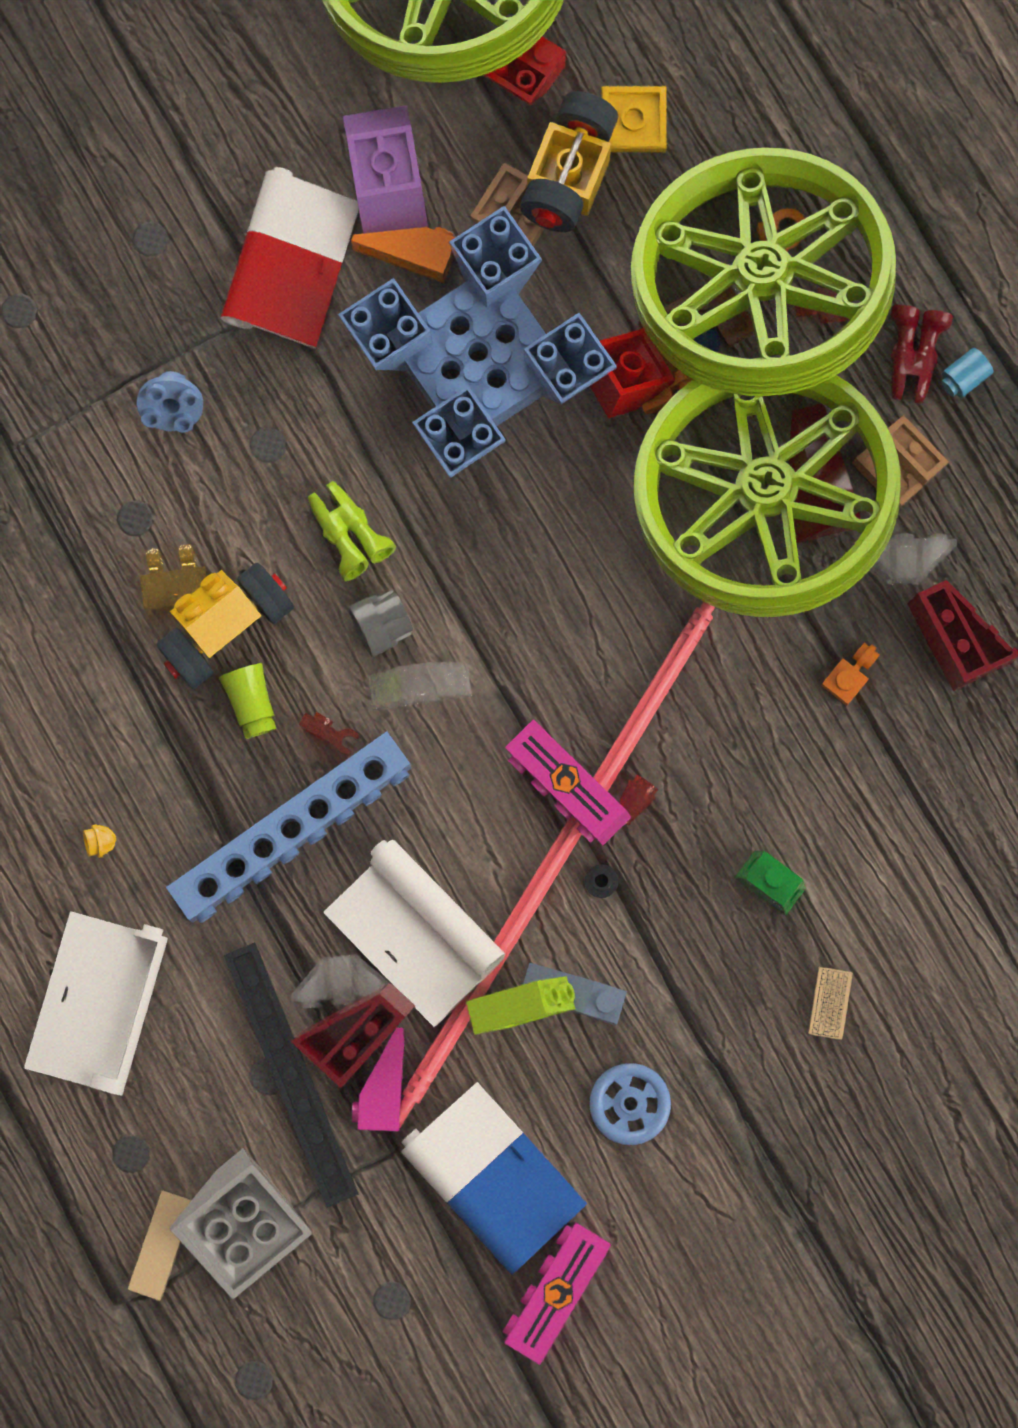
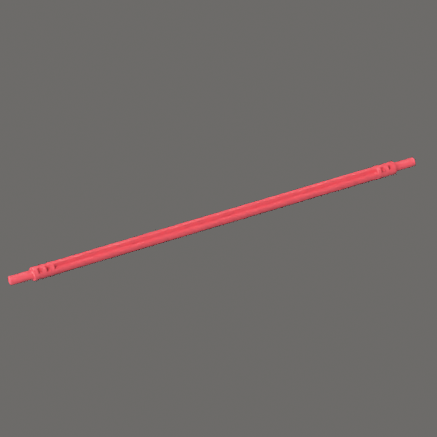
M703 602L700 608H695L593 778L607 792L713 619L711 614L715 607ZM573 816L565 823L494 940L498 947L506 954L504 959L451 1011L403 1090L402 1094L404 1097L400 1104V1128L415 1103L419 1104L468 1024L470 1016L466 1001L483 997L581 837L582 834L576 829L580 823Z

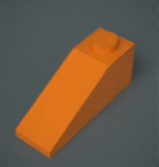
M421 227L355 234L351 239L353 251L442 283L445 282L454 259L449 241L455 237H453L452 232L441 227H436L435 230Z

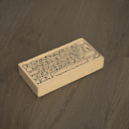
M818 967L808 1028L809 1035L842 1040L852 972Z

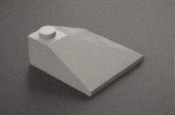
M244 1148L214 1172L170 1226L171 1231L232 1299L242 1293L313 1234Z

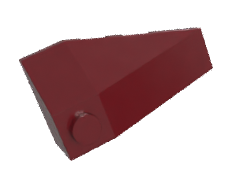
M821 403L792 411L790 440L828 415L824 404ZM823 435L789 459V465L796 472L829 439ZM839 450L812 477L854 493ZM798 489V495L795 500L797 503L843 512L845 507ZM857 512L855 516L861 519L860 513ZM793 518L796 543L850 530Z

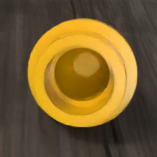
M96 824L91 825V829L83 830V840L87 855L89 857L97 855L98 858H101L113 850L116 836L112 830Z

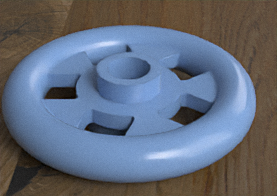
M624 1063L608 1069L597 1079L590 1095V1113L594 1124L605 1137L619 1144L637 1145L651 1140L664 1128L670 1115L671 1098L665 1082L655 1071L641 1064ZM632 1077H637L647 1082L644 1091L629 1086ZM613 1082H616L622 1089L612 1099L606 1094V1091ZM628 1097L634 1098L637 1102L636 1108L632 1111L624 1107V1101ZM647 1097L657 1098L656 1113L646 1112ZM610 1107H614L615 1113L620 1117V1120L614 1124L609 1122L604 1113ZM642 1118L644 1128L637 1131H629L627 1122Z

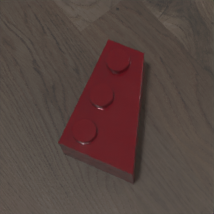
M389 983L305 1028L291 1043L341 1088L416 1005L392 983Z

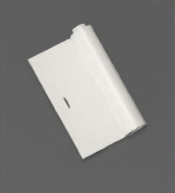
M383 840L370 853L373 856L370 861L372 866L324 911V914L402 994L416 1005L415 1008L435 1027L501 963L506 954L395 840H391L388 843Z

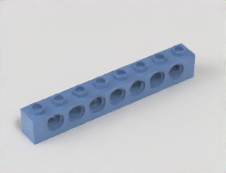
M386 731L166 887L189 921L193 923L198 920L200 923H203L217 912L215 909L217 905L225 900L228 904L244 894L242 888L251 881L258 884L271 875L272 871L270 868L281 861L284 865L298 856L300 852L297 849L306 842L313 845L327 835L325 829L336 822L339 826L354 816L352 811L354 808L362 803L368 806L382 796L380 790L391 783L394 787L409 777L407 771L412 768L410 762ZM376 763L383 767V774L380 778L370 780L365 776V770L370 764ZM344 783H352L356 787V792L350 799H341L338 796V788ZM317 802H323L328 805V813L321 819H315L310 814L311 807ZM291 821L298 822L301 826L299 835L295 838H286L283 835L284 826ZM262 841H270L273 844V851L266 858L257 857L255 852L256 846ZM235 860H241L245 863V872L240 877H230L228 873L229 865ZM206 880H215L218 885L217 892L211 897H203L200 891L201 885Z

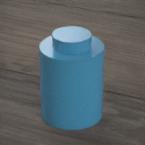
M972 348L942 372L943 380L941 384L950 396L954 397L957 395L963 398L992 375L994 371L984 354L978 349Z

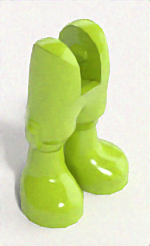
M331 481L326 487L338 508L329 513L326 505L315 492L308 496V501L318 523L323 529V536L331 544L336 545L341 555L339 566L341 577L344 581H350L364 573L369 563L363 553L350 539L348 530L355 533L368 558L374 564L389 557L396 550V545L389 537L376 534L369 527L364 510L357 507L337 483Z

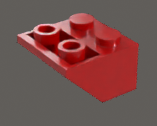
M542 36L520 57L483 76L531 105L549 90L564 68L566 51Z

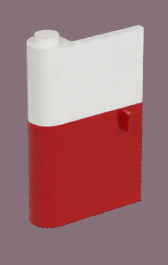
M275 167L273 171H266L221 319L239 328L250 329L254 326L315 349L359 210L358 201L292 176L293 173L287 169Z

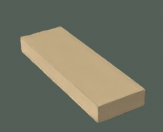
M164 1190L161 1192L128 1290L157 1300L162 1299L181 1241L171 1231L170 1226L192 1200Z

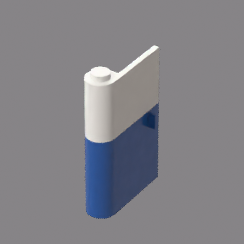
M478 1082L420 1133L415 1129L401 1142L405 1146L401 1153L511 1275L587 1205L585 1200Z

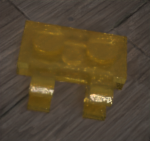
M192 544L178 545L182 569L167 572L163 570L162 554L159 548L145 550L149 574L140 575L145 610L174 606L179 598L186 594H192L201 587L202 580L208 576L207 568L205 566L196 567L195 551Z

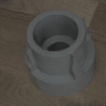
M393 590L378 596L374 594L348 606L352 622L372 658L391 649L398 644V641L412 634L413 627L398 595Z

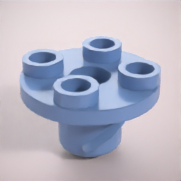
M173 371L162 373L159 377L146 382L138 392L137 410L141 416V422L147 427H155L160 430L178 431L181 433L189 432L203 412L201 392L180 373Z

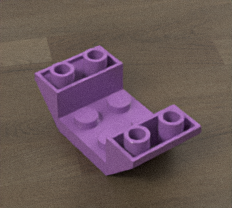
M407 105L343 116L363 234L428 227Z

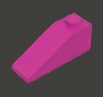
M396 1027L359 1095V1102H353L352 1122L358 1123V1130L400 1131L401 1129L399 1122L403 1082L404 1028Z

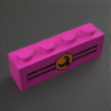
M534 719L505 747L511 755L508 762L520 774L527 771L534 778L531 784L541 795L545 797L550 793L557 800L553 806L567 820L573 816L580 823L576 829L590 843L596 839L603 846L631 818L627 810Z
M575 1222L572 1228L568 1225L565 1226L556 1243L561 1245L555 1257L547 1256L538 1271L543 1275L537 1287L531 1284L520 1301L526 1305L519 1317L513 1314L503 1330V1333L508 1335L505 1339V1344L539 1365L612 1245Z

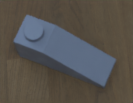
M529 963L523 985L537 980L567 976L568 982L572 985L575 993V1009L571 1010V1012L615 1026L617 1025L627 991Z

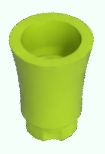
M263 663L246 666L218 677L234 709L239 727L243 728L246 739L277 729L272 718L275 715L268 696Z

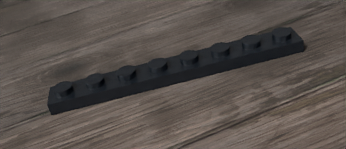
M254 942L223 955L326 1207L328 1208L358 1195L359 1192L301 1051L291 1043L295 1038L257 944Z

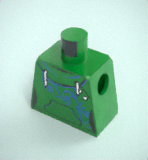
M754 851L734 877L785 916L806 889L804 880L765 851Z

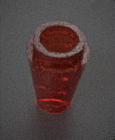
M636 774L633 780H628L619 800V803L631 816L625 823L628 826L656 799L654 795L659 790L638 774Z

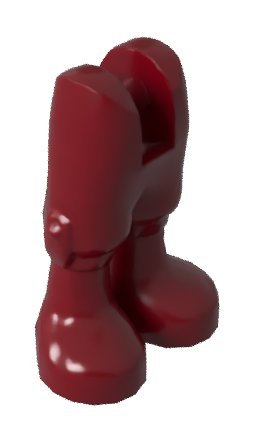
M894 305L891 307L890 314L891 320L897 327L898 340L890 355L892 360V399L901 400L906 384V375L917 376L913 402L922 404L929 390L933 370L938 363L935 349L936 342L941 333L950 329L953 315L939 310L925 311L921 321L920 344L917 351H914L913 341L920 318V310L909 305Z

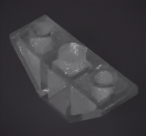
M909 533L896 534L895 538H890L880 558L871 569L886 584H920L953 552L957 546V539H948L946 534H930L928 539H915V535Z
M428 662L400 666L368 676L373 710L472 696L467 663Z
M356 954L323 957L291 994V1000L293 1003H300V1009L321 1007L320 1001L333 999L334 1005H347L354 1003V997L367 996L390 982Z

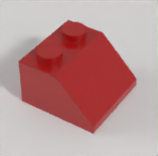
M644 328L599 340L617 365L616 369L590 385L608 418L636 411L675 382L674 376Z

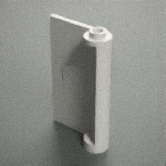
M70 911L24 1069L83 1084L109 1093L123 1095L168 938L162 936L163 929L145 924L142 930L132 929Z

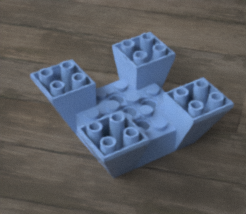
M505 206L449 241L465 283L418 313L393 278L338 314L375 370L407 371L432 409L413 421L412 424L449 478L504 443L506 439L497 426L543 396L563 404L617 368V365L580 313H577L546 334L518 295L542 259ZM457 325H464L469 329L463 335H457L452 332V329ZM504 333L514 337L510 343H501L497 338ZM476 351L484 352L487 355L482 361H474L470 358L471 354ZM448 369H455L460 374L455 379H446L443 377V373ZM498 377L502 378L505 384L500 388H493L488 382L492 378Z

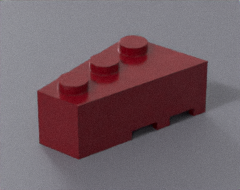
M947 580L917 593L907 603L953 691L1011 664L1018 658V650L1015 647L1012 649L998 635L999 631L993 625L989 626L975 612L976 609Z

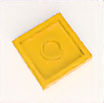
M602 86L601 98L610 103L618 113L617 124L608 141L611 143V152H666V87Z

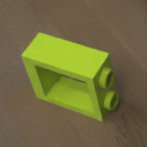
M567 976L537 980L466 1001L474 1035L508 1029L574 1010L575 993L572 985L568 982Z

